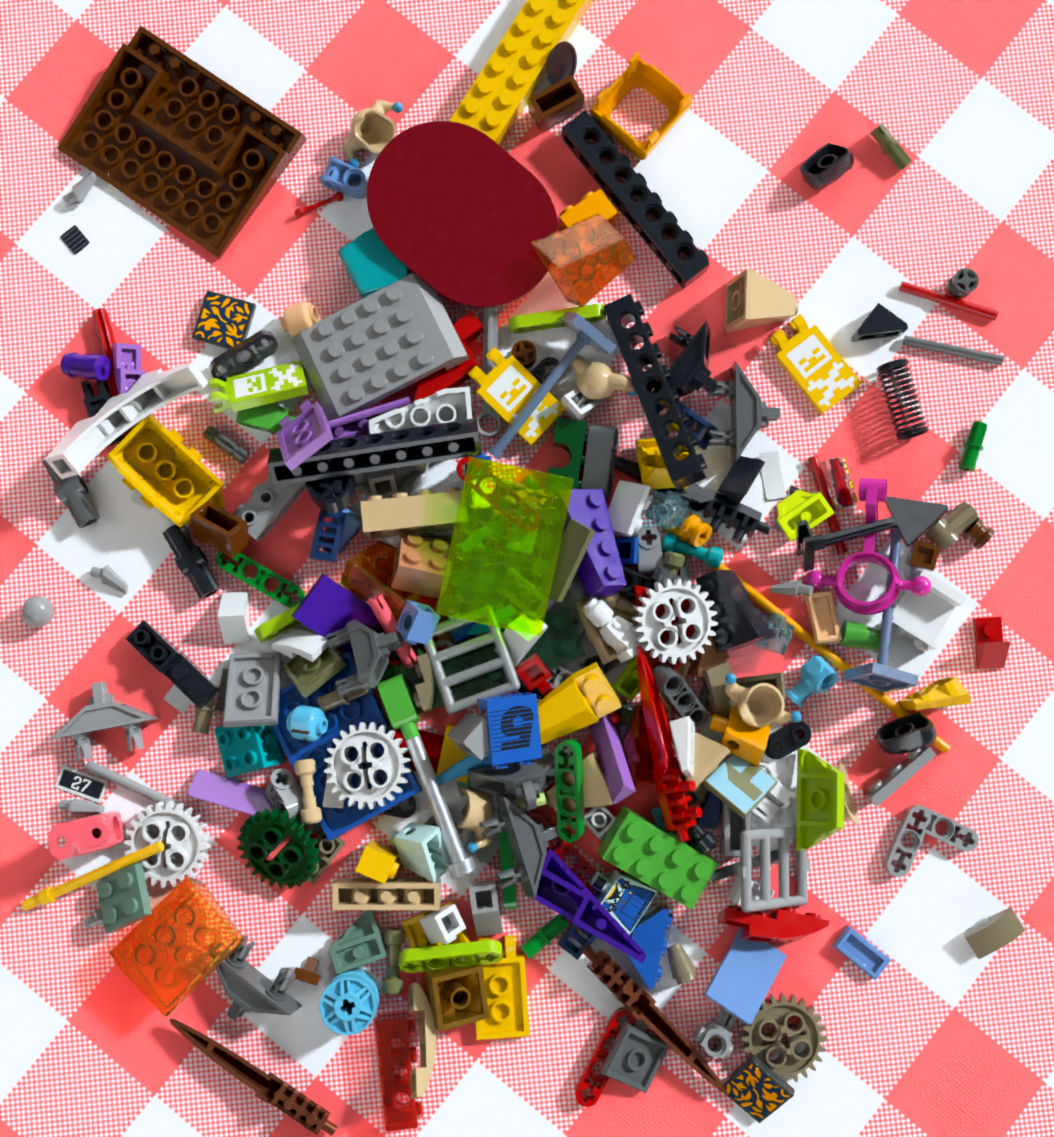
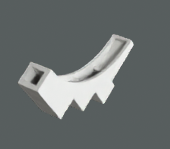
M193 361L166 371H162L160 368L143 374L128 392L110 398L95 416L76 422L45 460L61 479L80 474L106 446L130 427L170 402L204 388L208 381Z

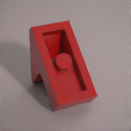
M972 618L977 669L1004 668L1011 643L1010 641L1004 642L1002 618Z

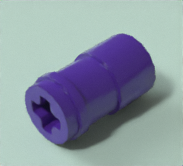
M71 352L63 355L60 363L64 375L71 378L83 377L85 379L103 381L111 373V363L105 355H84Z

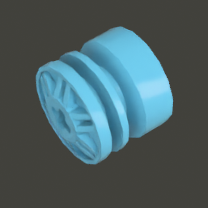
M354 968L335 975L323 992L319 1006L321 1018L326 1026L337 1034L347 1036L358 1034L366 1029L379 1008L381 999L379 984L371 974L362 969ZM346 999L349 1003H355L352 1009L350 1008V1006L343 1005Z

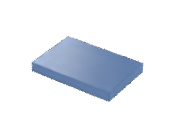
M739 928L703 995L748 1026L752 1024L787 955L768 942L743 940V929Z

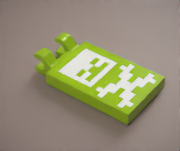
M301 360L228 377L227 382L217 378L208 381L209 389L219 388L218 391L209 394L211 402L221 401V403L213 405L214 413H222L228 409L236 412L309 394Z

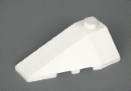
M470 387L442 389L431 396L423 399L420 398L399 409L396 408L369 420L370 434L472 419Z

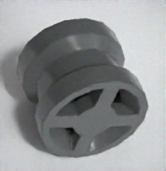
M969 268L960 269L948 281L947 288L949 293L956 298L967 297L977 288L979 283L978 275Z

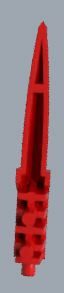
M638 645L636 648L638 677L646 731L654 763L652 773L666 829L676 830L679 842L689 840L687 828L697 824L696 819L691 818L701 817L702 809L700 807L688 808L687 802L691 800V796L685 795V792L694 791L696 785L693 780L683 782L681 780V775L684 774L681 769H677L679 761L663 703L643 648Z

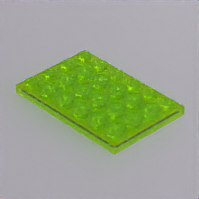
M469 457L436 614L541 636L574 479Z

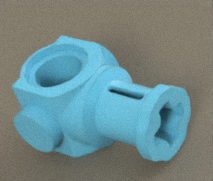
M813 655L801 667V674L799 675L801 680L790 690L786 689L785 693L798 707L802 708L803 702L812 693L827 692L839 681L838 674L821 656Z

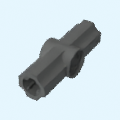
M46 460L42 461L55 484L54 491L56 495L68 507L78 527L84 528L96 523L101 517L88 496L89 490L83 479L78 474L61 479Z

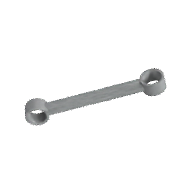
M499 306L483 308L482 371L485 375L495 367L485 355L494 347L498 350ZM482 399V413L477 417L479 434L485 438H493L501 431V419ZM493 416L497 419L499 425L495 432L486 433L480 428V422L484 417Z

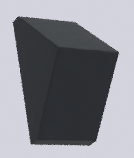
M878 303L851 337L852 342L901 336L908 330V324Z

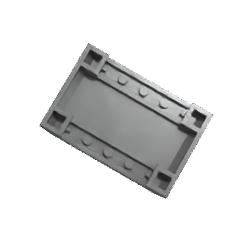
M414 273L316 322L310 329L299 331L292 340L328 421L354 414L444 367L448 371L469 360L437 292Z

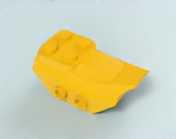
M150 414L106 456L118 472L124 476L121 481L132 491L136 488L143 495L140 499L152 509L155 506L180 528L191 524L190 514L206 501L224 508L225 503L222 497V486L224 483L200 461L203 456L192 446L187 449L181 443L184 438L175 429L172 428L169 431Z

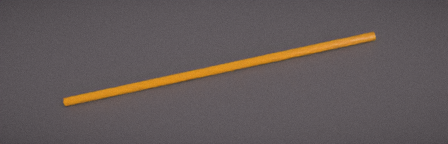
M669 520L662 529L667 533L677 535L679 540L692 545L690 539H684L680 535V529ZM722 563L718 568L711 567L714 570H730ZM737 575L752 601L841 672L844 673V670L853 668L824 644L815 645L813 635ZM860 686L899 718L910 714L884 692ZM937 735L933 745L945 754L951 746Z

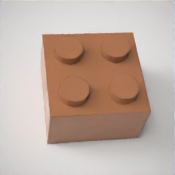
M402 531L394 555L391 588L440 599L444 595L450 579L452 543Z

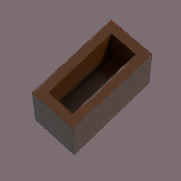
M570 75L528 98V112L540 132L583 109L585 95L573 75Z
M206 501L190 514L194 537L233 559L250 544L247 522L216 504Z

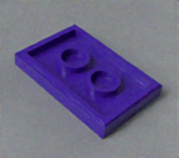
M324 573L321 574L292 614L293 618L325 638L326 634L344 628L347 622L353 619L368 628L373 625H380L369 604ZM351 642L339 647L346 653L349 651L353 653Z

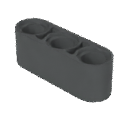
M592 424L588 433L582 489H603L605 500H609L613 486L619 431L616 426Z
M665 664L656 666L652 674L658 691L678 718L689 716L694 722L695 729L702 727L707 721L708 713L683 677Z

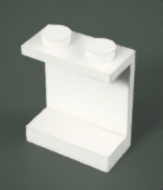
M923 569L915 572L912 579L917 576L928 578L931 582V591L922 597L914 595L911 591H904L894 607L891 632L902 638L904 636L908 637L913 641L911 644L914 647L926 651V649H937L938 644L935 643V640L955 607L963 606L967 596Z

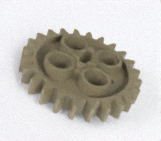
M780 992L779 1000H776L772 994H769L770 1002L766 1003L763 1001L752 1024L748 1026L741 1024V1027L747 1031V1033L740 1035V1039L747 1042L741 1048L743 1052H750L746 1055V1060L754 1054L778 1076H781L785 1082L788 1081V1076H791L795 1082H798L799 1073L805 1078L808 1077L807 1068L816 1071L813 1064L814 1060L818 1062L823 1061L818 1052L827 1051L820 1044V1042L828 1040L824 1034H820V1032L826 1029V1026L818 1023L822 1017L818 1013L813 1014L815 1008L812 1005H808L805 1008L806 1001L803 998L796 1003L797 1000L794 994H791L788 1000L783 992ZM793 1015L798 1016L796 1025L787 1026L789 1017ZM765 1023H773L771 1032L761 1033V1028ZM803 1030H806V1033H805V1034H803V1035L799 1034V1033H801ZM783 1033L787 1034L785 1042L780 1041ZM762 1041H769L765 1045H761ZM805 1042V1049L802 1052H794L797 1043ZM774 1049H779V1057L775 1060L769 1059V1053Z

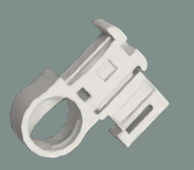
M760 762L759 766H763L766 772L776 779L778 774L768 764ZM776 779L778 783L774 789L756 806L766 816L760 813L756 807L751 811L752 814L766 824H769L780 808H787L790 804L789 800L797 795L796 789H788L778 779Z

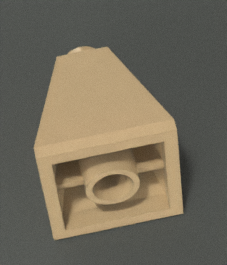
M747 268L726 283L724 332H733L786 321L798 313L799 304L795 301L796 296L756 271Z
M696 732L694 740V776L688 779V777L682 775L686 781L693 780L695 782L696 789L693 791L695 794L704 787V780L731 754L727 747Z
M595 749L582 760L584 808L613 804ZM569 772L564 776V780L568 784H574L575 779L572 773ZM555 784L546 792L545 800L550 809L554 808L557 811ZM569 797L565 798L566 807L570 810L575 809L574 800Z

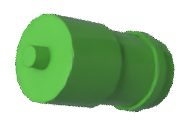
M845 620L840 629L842 640L839 644L878 653L881 628L865 626V624Z

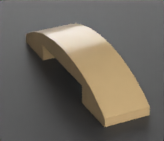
M412 983L407 987L408 1014H419L420 1068L410 1070L411 1099H417L423 1096L432 1075L436 1054V1031L429 1001L420 984Z

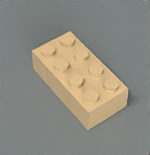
M459 487L445 488L443 493H434V490H422L415 496H408V493H395L392 495L393 498L382 499V496L375 495L366 497L367 501H360L363 533L368 539L401 536L402 531L411 534H424L470 529L465 490L460 491Z

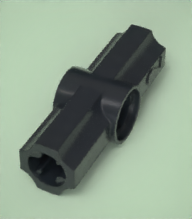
M174 524L167 528L162 534L175 555V563L181 573L189 579L199 599L203 600L217 593L221 588L208 567L209 562L201 548L195 545L185 525L180 528L177 524Z

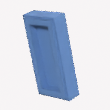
M849 925L845 927L832 944L834 948L875 981L891 961L889 957Z

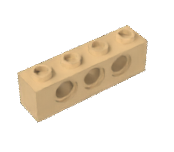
M337 878L333 882L332 910H440L441 878L435 883L425 878H389L385 884L372 878Z

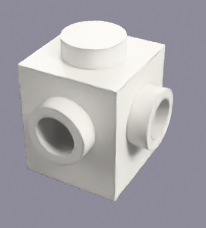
M455 904L442 906L440 910H434L419 920L430 944L441 942L442 945H446L457 938L456 935L466 929Z

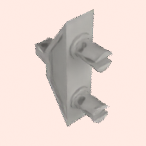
M97 682L92 684L93 697L89 698V705L84 706L51 738H73L76 761L84 760V756L85 759L93 758L89 735H92L91 732L122 727L125 728L127 751L135 750V744L137 749H143L145 746L140 725H143V722L161 718L123 702L115 701L114 695L108 693L106 682Z

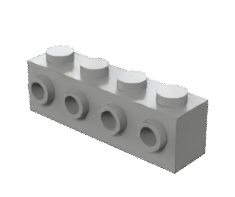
M268 471L267 476L269 477L263 484L259 483L251 492L252 497L246 504H240L235 510L234 515L246 521L248 533L254 539L261 542L307 488L305 482L273 487L270 472Z

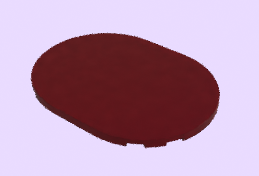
M433 121L418 124L394 137L382 149L372 166L367 184V207L376 235L395 258L442 297L459 305L494 308L513 301L515 302L526 296L547 274L556 254L559 237L558 218L551 197L541 182L530 171L483 132L471 126L451 121Z

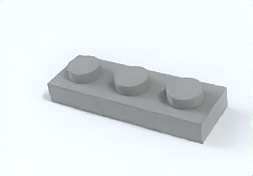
M922 746L914 752L907 753L906 756L908 758L904 762L894 764L887 771L889 775L882 781L880 779L876 780L868 787L869 792L864 795L871 804L879 806L936 756L935 752L930 747Z

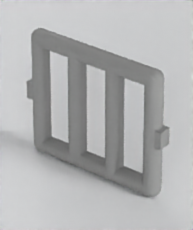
M489 605L463 615L457 613L449 616V620L437 624L429 644H423L429 656L432 671L446 711L449 714L476 706L477 699L506 695L520 688V682L495 612ZM482 618L486 619L490 633L437 652L432 637ZM494 642L499 658L456 674L445 676L441 665L442 661ZM503 667L508 683L454 702L450 690L451 686Z
M796 827L744 830L741 832L740 866H737V877H741V909L743 912L807 904V871H810V860H807V851L796 850L797 895L789 896V838L796 837ZM770 839H778L779 898H771ZM759 840L760 900H752L751 841Z

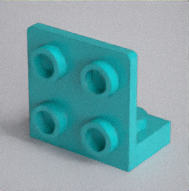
M272 725L226 728L220 726L215 728L227 778L285 762L281 744Z

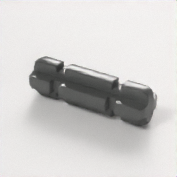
M208 426L204 431L203 437L211 443L213 442L215 446L230 457L233 456L232 458L238 463L243 464L249 457L248 452L241 447L238 448L239 446L213 426Z

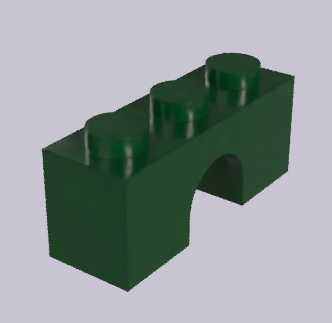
M557 417L552 447L566 450L570 456V462L562 468L549 467L546 493L553 494L557 489H582L583 479L578 478L580 469H584L586 454H582L583 445H587L589 429H586L587 421Z

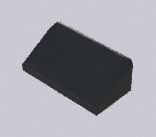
M740 456L730 468L717 491L739 505L764 466L765 461Z

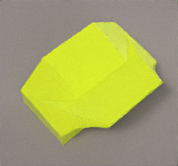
M799 489L777 504L779 515L777 523L790 542L796 539V522L807 520L810 529L834 514V511L821 492L808 493Z

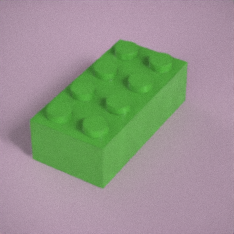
M625 805L621 808L597 849L602 859L690 909H693L719 865L711 855L702 854L697 847L687 841L679 842L678 836Z

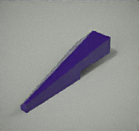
M549 849L545 857L534 900L643 963L647 956L643 949L559 856Z

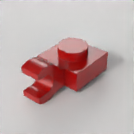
M536 653L514 667L517 675L530 691L537 687L544 697L553 691L552 685L547 680L552 677L551 673Z

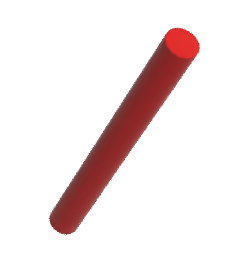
M902 281L899 286V291L995 321L998 315L996 310Z
M818 456L809 457L807 459L817 491L821 492L834 511V514L826 518L830 532L841 531ZM845 542L834 544L837 554L848 552Z

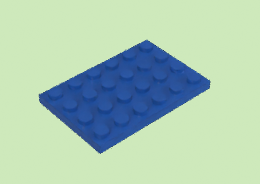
M350 651L340 656L347 666L307 698L302 696L294 683L281 689L278 725H272L294 772V763L297 760L314 759L316 762L317 771L313 774L314 796H316L317 807L322 812L320 824L328 841L338 838L423 791L408 762L404 764V767L410 769L411 772L403 773L402 776L408 780V783H399L402 793L393 791L394 801H390L385 797V806L381 807L376 801L375 809H369L368 803H366L364 809H359L358 801L354 806L350 807L348 806L349 798L344 800L343 808L323 807L327 773L324 770L328 767V763L324 759L333 755L327 751V748H336L333 738L342 740L343 738L340 734L342 730L350 734V725H355L359 730L360 722H365L367 728H369L371 722H374L377 725V730L381 725H386V734L392 730L370 689L368 694L350 701L349 705L343 704L324 713L325 718L328 720V728L317 741L311 742L293 738L288 731L286 721L291 711L300 705L320 708L318 697L337 690L336 687L338 686L335 684L337 680H342L356 674L357 668L353 662L354 655ZM366 742L363 743V747L365 748V751H366V747H367V743H366ZM377 743L374 747V754L378 758L384 754V747L380 743ZM351 747L348 751V757L351 761H355L358 757V750L355 747ZM372 762L363 764V769L372 767ZM380 770L377 773V781L382 785L387 781V773L384 770ZM357 773L352 775L351 783L355 788H358L361 784V777ZM369 780L368 789H371V788H372V784L370 783V780Z

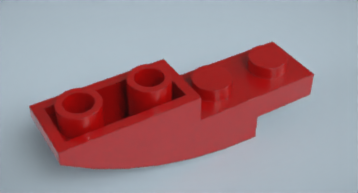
M731 905L719 912L717 922L742 928V939L755 942L797 940L829 926V920L821 919L819 914L805 913L803 915L795 913L796 910L790 907L777 909L771 913L769 918V914L765 912L754 911L751 914L743 912L739 906Z

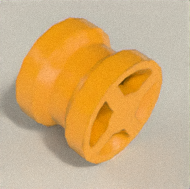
M696 515L688 517L680 528V535L684 539H690L691 544L695 547L704 545L712 533V527L707 523H702L701 519Z

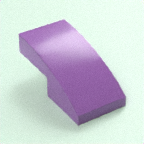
M113 343V364L118 394L128 392L138 379L145 374V370H141V345Z

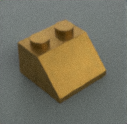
M482 965L423 971L426 997L432 1010L435 1028L439 1032L489 1018Z

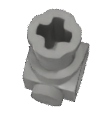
M721 1008L715 1020L710 1019L708 1024L700 1025L697 1028L693 1039L710 1056L727 1059L733 1050V1044H731L730 1040L733 1036L731 1029L737 1018ZM713 1036L719 1037L718 1044L713 1048H709L708 1040Z

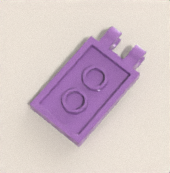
M308 399L299 406L302 413L291 421L287 415L279 421L282 429L276 433L284 464L291 471L334 438L323 408L317 402L311 405Z

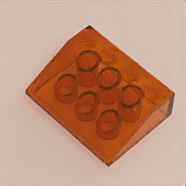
M187 876L152 910V915L144 918L109 953L122 973L164 1016H168L245 938L202 881Z

